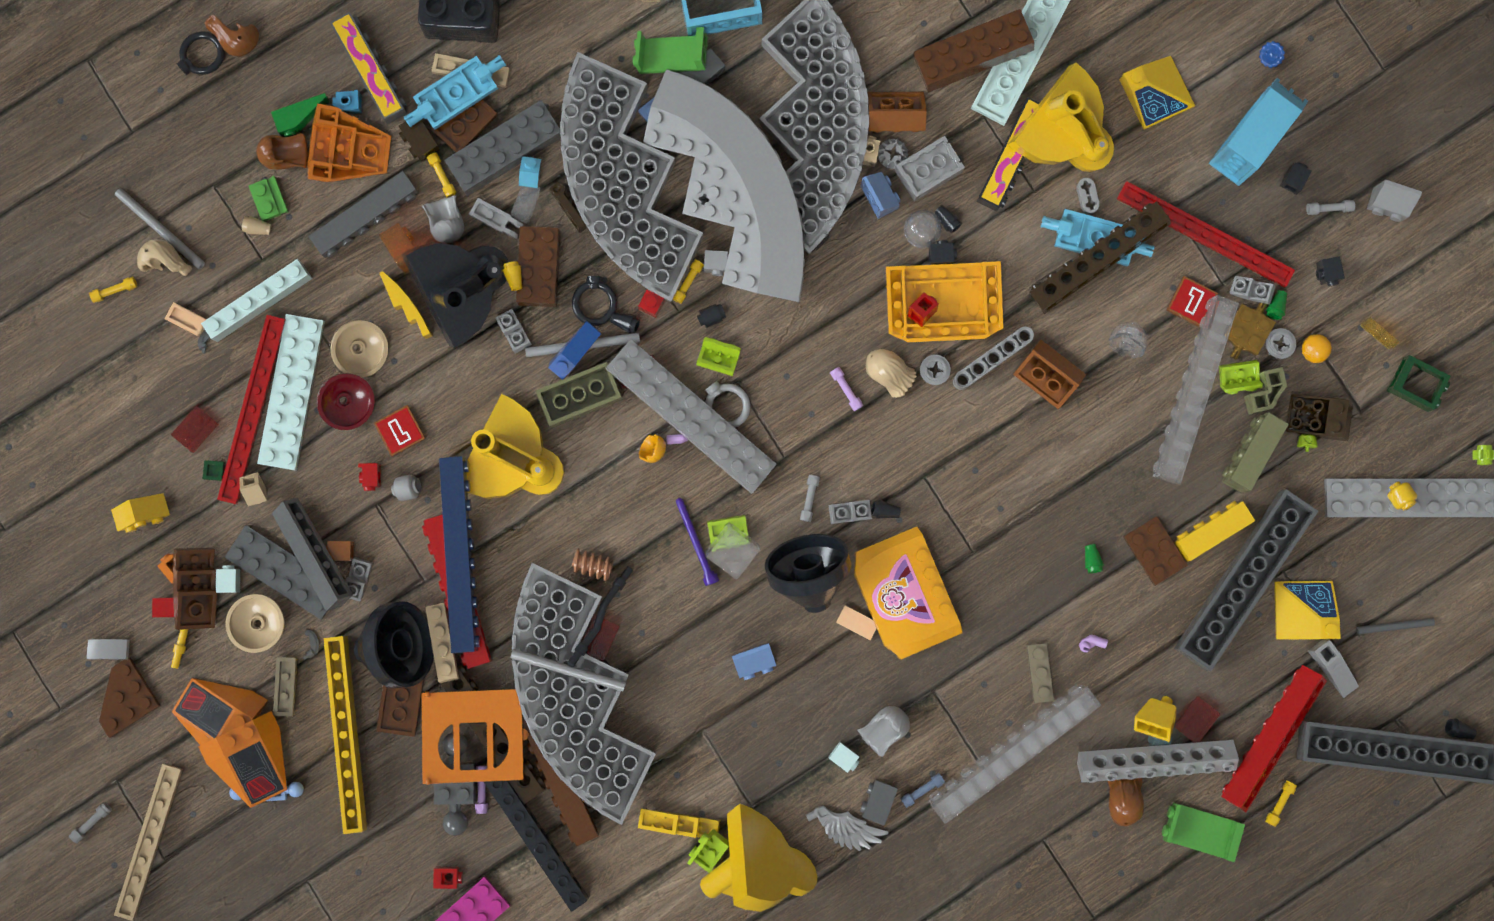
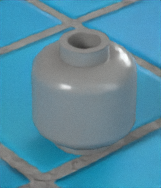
M411 474L395 478L391 486L392 494L400 501L415 499L422 490L420 480Z

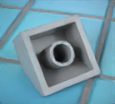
M1384 180L1373 188L1367 209L1371 210L1375 215H1386L1393 221L1401 222L1410 216L1422 191Z

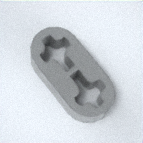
M1083 178L1076 187L1080 206L1085 214H1093L1099 208L1096 187L1092 179ZM1084 183L1090 185L1088 194H1086L1085 189L1081 188ZM1088 198L1090 199V203L1095 204L1092 210H1090V207H1086V204L1088 203Z

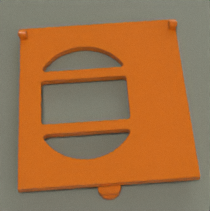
M516 689L422 693L423 784L524 780L523 741L528 738L529 733L526 729L522 728V711ZM486 722L487 769L461 770L460 724ZM494 723L498 724L505 731L509 742L507 756L496 768H494L493 751ZM450 725H453L454 735L453 770L443 763L438 749L440 737Z

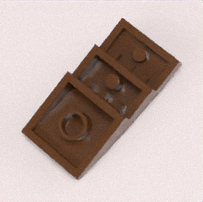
M212 547L174 549L173 601L176 630L215 628L217 593L215 589L216 570L214 569L215 549Z

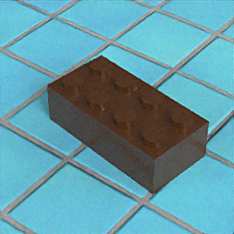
M520 226L518 263L521 266L522 289L517 290L516 302L519 306L557 307L560 250L559 228Z

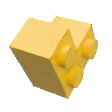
M164 493L130 499L111 509L117 531L125 530L126 533L138 530L137 528L146 526L148 522H152V525L164 522L163 519L170 515Z

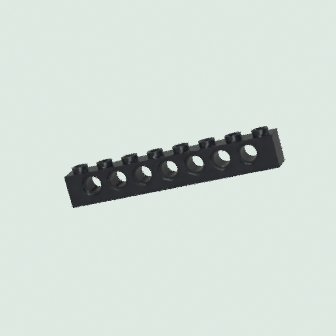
M508 781L484 782L569 910L572 912L587 902L589 896L528 805L522 802Z

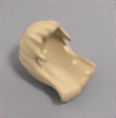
M160 239L149 240L143 244L138 252L137 265L143 272L151 271L154 268L163 271V268L160 266L161 263L172 272L179 271L183 276H187L192 270L191 266L180 258L175 248L166 241Z
M885 349L871 351L867 356V374L873 380L883 385L891 397H901L905 395L908 388L912 387V383L915 382L917 377L914 368L908 367L896 353Z

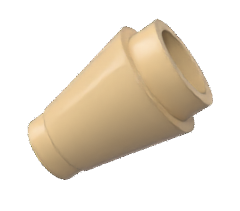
M252 216L244 217L242 232L256 235L270 234L271 224Z

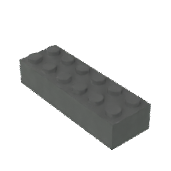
M542 100L444 161L468 197L521 164L522 156L532 157L561 139L560 128Z

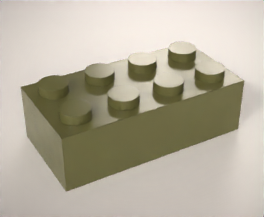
M607 362L536 390L551 428L623 400L613 375L605 369L608 366Z
M1269 412L1258 416V418L1255 417L1250 424L1252 428L1249 434L1246 433L1241 439V448L1236 450L1231 457V460H1233L1232 464L1223 471L1222 476L1224 478L1221 482L1240 493L1251 491L1289 424Z

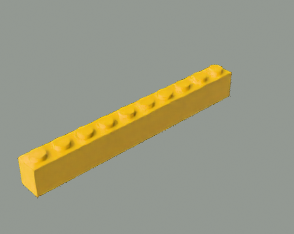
M348 636L324 638L343 834L364 832L367 830Z

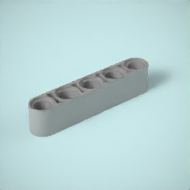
M1021 327L959 371L953 378L954 387L959 390L968 388L1024 348L1033 340L1034 333L1032 329ZM1020 332L1028 334L1027 341L1020 339ZM1005 343H1010L1013 346L1012 352H1007L1004 349ZM989 354H995L998 361L996 363L990 362ZM974 365L982 367L981 374H976L973 371ZM964 376L967 379V384H959L957 378Z

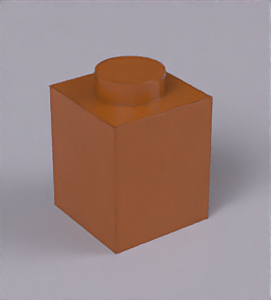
M327 541L325 547L333 561L353 560L354 542Z

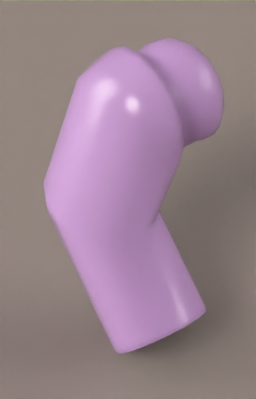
M682 434L667 435L666 437L668 445L682 444L688 441Z
M1089 635L1080 641L1079 647L1082 652H1089V649L1094 646L1105 649L1108 640L1095 635Z

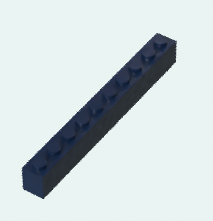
M463 456L439 458L451 653L478 651L477 647H480V636L476 634V628H479V618L475 616V608H478L477 596H474L477 582L476 577H473L472 569H475V558H472L471 550H474V539L470 538V530H473V521L469 519L472 503L471 499H468V492H470L471 486L470 480H467L466 472H469V462Z

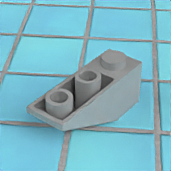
M1321 640L1308 650L1309 654L1343 698L1359 687L1342 655L1330 640Z

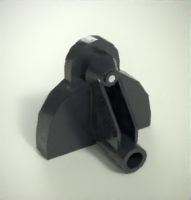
M431 242L401 254L450 347L455 348L466 342L482 328L491 311L492 292L499 289L506 282V277L502 270L504 269L503 265L508 263V258L501 250L493 246L482 245L466 251L457 245Z

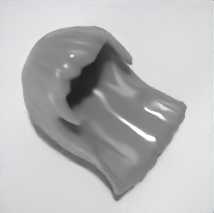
M456 195L422 205L429 218L430 232L433 238L441 243L455 242L464 232V222L457 208Z
M888 706L880 710L865 727L858 729V732L873 751L883 757L892 744L909 732L910 720L907 714L899 707Z

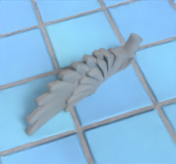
M824 805L805 814L808 821L818 817L822 826H825V832L829 839L833 837L834 842L838 843L839 841L841 847H844L845 843L850 850L852 845L858 851L861 850L860 846L870 849L871 846L866 841L881 843L882 840L875 836L888 834L886 830L866 825L865 820L852 816L848 811L835 813Z

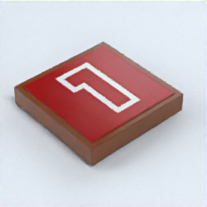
M1183 276L1166 311L1201 327L1218 293Z
M408 405L374 422L391 457L426 439Z

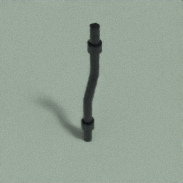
M627 566L621 576L617 577L612 583V588L600 603L593 628L583 642L579 643L574 649L575 653L567 662L569 666L574 667L580 657L584 656L589 650L588 646L601 630L607 606L618 591L622 590L626 585V580L633 572L632 568Z

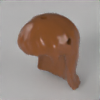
M214 14L210 15L205 21V26L208 31L216 36L220 45L228 54L242 57L249 54L257 46L259 32L254 25L242 26L236 23L238 30L234 31L226 27Z
M303 133L290 137L267 135L259 141L256 149L259 162L266 168L273 170L291 167L307 168L309 152Z
M1142 778L1107 780L1110 789V815L1113 822L1119 826H1130L1139 821L1143 815Z

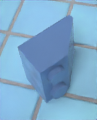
M882 172L865 176L861 182V188L878 219L897 210L900 202L898 194L896 192L893 193L890 188L892 185L887 175L884 176Z
M769 643L732 656L739 678L744 677V680L755 677L754 673L762 671L763 674L773 671V666H776Z

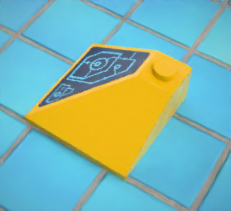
M1171 56L1141 65L1124 73L1119 79L1143 130L1195 107Z
M1333 581L1274 582L1276 639H1341L1340 618Z

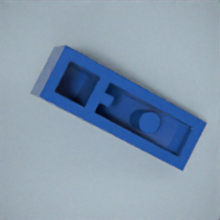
M586 321L549 362L548 368L563 380L601 335V332Z

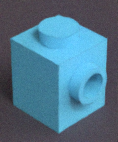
M522 156L519 186L538 188L541 159Z

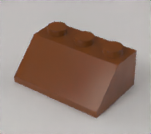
M867 92L869 131L879 133L882 131L919 132L926 130L927 110L924 92Z
M1042 340L1036 344L1013 374L1057 409L1064 404L1086 376L1083 371Z

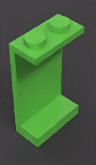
M696 27V36L645 39L642 31H638L637 39L634 40L636 55L633 56V65L637 68L639 74L665 73L666 69L673 72L706 70L708 35L704 27Z
M1174 802L1172 806H1169L1167 811L1169 819L1167 825H1164L1162 829L1164 841L1235 862L1245 824Z

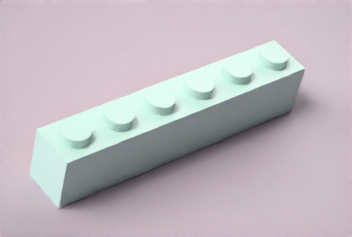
M296 259L201 324L210 338L219 342L313 278L303 263Z

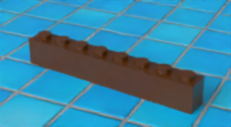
M522 714V728L526 729L529 733L528 740L530 743L527 744L531 754L535 753L537 761H535L539 772L543 771L546 777L543 779L545 786L548 790L551 789L554 795L551 797L556 808H560L562 813L559 815L563 825L567 824L570 830L568 836L571 843L575 842L576 846H579L598 837L599 832L585 801L559 778L547 760H545L532 738Z

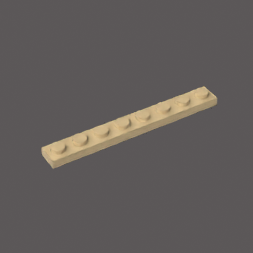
M165 763L161 766L114 916L131 921L136 918L183 771L181 768Z

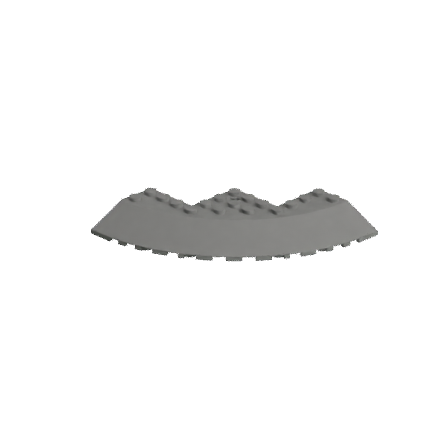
M804 0L762 38V47L797 82L790 91L759 118V125L795 161L786 173L790 177L795 198L798 200L799 215H801L803 223L804 250L809 254L830 232L853 194L864 161L869 128L868 94L860 59L849 33L827 0ZM783 120H784L785 122L789 120V124H788V125H784V124H783Z
M577 52L565 87L560 121L563 166L572 198L582 220L610 259L627 275L649 291L672 302L704 236L703 232L654 211L676 163L675 157L626 136L648 90L647 83ZM653 167V172H647V169Z
M666 69L650 108L643 143L695 157L682 214L735 227L722 284L800 302L804 281L803 267L805 266L803 223L801 215H799L798 200L795 198L790 177L786 173L778 153L772 148L767 140L768 138L761 129L734 102L700 81Z
M532 563L522 585L517 603L512 635V650L517 649L567 664L575 653L574 649L581 642L602 596ZM587 654L581 656L574 666L626 682L629 674ZM512 659L515 688L521 711L531 736L545 760H547L559 778L582 800L602 815L622 825L656 752L604 728L621 691L609 687L600 689L599 684Z

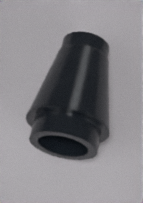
M943 205L935 211L946 232L949 231L952 234L962 225L960 218Z
M614 312L610 323L630 334L631 332H637L640 319L636 318L635 315Z
M882 500L873 502L871 515L875 516L876 519L900 517V507Z
M1449 719L1446 722L1445 732L1450 737L1471 740L1476 737L1477 730L1459 719Z

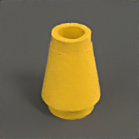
M518 261L505 263L502 271L511 291L522 289L521 266Z

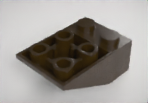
M1291 394L1287 419L1289 425L1286 428V432L1301 435L1309 434L1330 440L1348 441L1354 404L1346 399Z

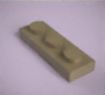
M1047 643L1026 645L1034 703L1054 701Z
M276 657L274 716H294L297 658Z

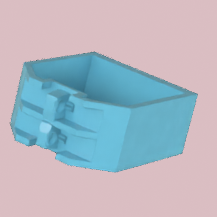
M681 0L688 36H696V27H704L708 35L762 24L760 0H753L754 7L692 19L689 18L686 0Z
M1278 78L1262 93L1208 163L1238 186L1259 169L1308 102L1307 99L1302 101L1295 94H1292L1294 92L1292 88L1288 91L1279 83L1280 79Z

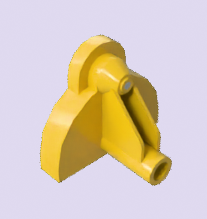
M1077 63L1068 66L1008 145L1018 154L1034 163L1055 165L1069 161L1076 168L1086 172H1093L1104 168L1113 156L1114 144L1112 137L1102 127L1104 105L1099 88L1089 74Z
M501 394L484 429L478 430L472 436L471 444L473 450L467 459L469 462V472H466L467 480H470L471 490L468 493L492 499L508 497L521 489L536 495H547L554 492L561 485L564 477V467L561 460L553 452L543 447L542 432L532 414L515 400Z
M743 804L737 805L727 813L730 857L701 879L700 886L706 896L716 898L723 893L733 897V904L736 907L762 912L774 907L786 898L788 894L803 896L814 889L817 884V873L813 863L804 853L790 847L781 831L766 816Z

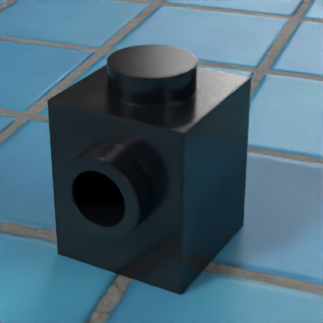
M941 240L937 241V244H930L929 265L953 264L954 260H957V248H953V243Z
M1340 256L1322 259L1316 263V277L1321 285L1327 284L1328 287L1339 285V282L1345 279Z

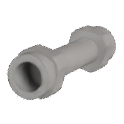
M1344 200L1342 203L1321 205L1316 202L1307 204L1306 210L1308 215H1318L1319 212L1340 210L1345 213L1355 210L1354 200Z
M808 476L807 485L809 486L804 511H801L800 516L802 521L811 522L813 512L811 510L815 490L819 485V476Z
M103 802L96 808V813L80 828H75L71 832L69 838L77 844L85 837V833L102 817L105 818L112 811V808Z

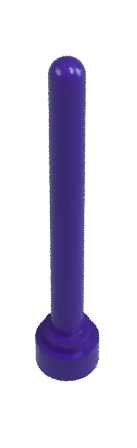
M678 498L676 500L677 507L704 571V584L709 586L720 581L719 577L710 568L683 499Z

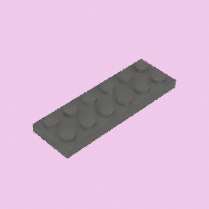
M245 525L225 558L319 619H323L328 611L325 610L296 556L250 526Z

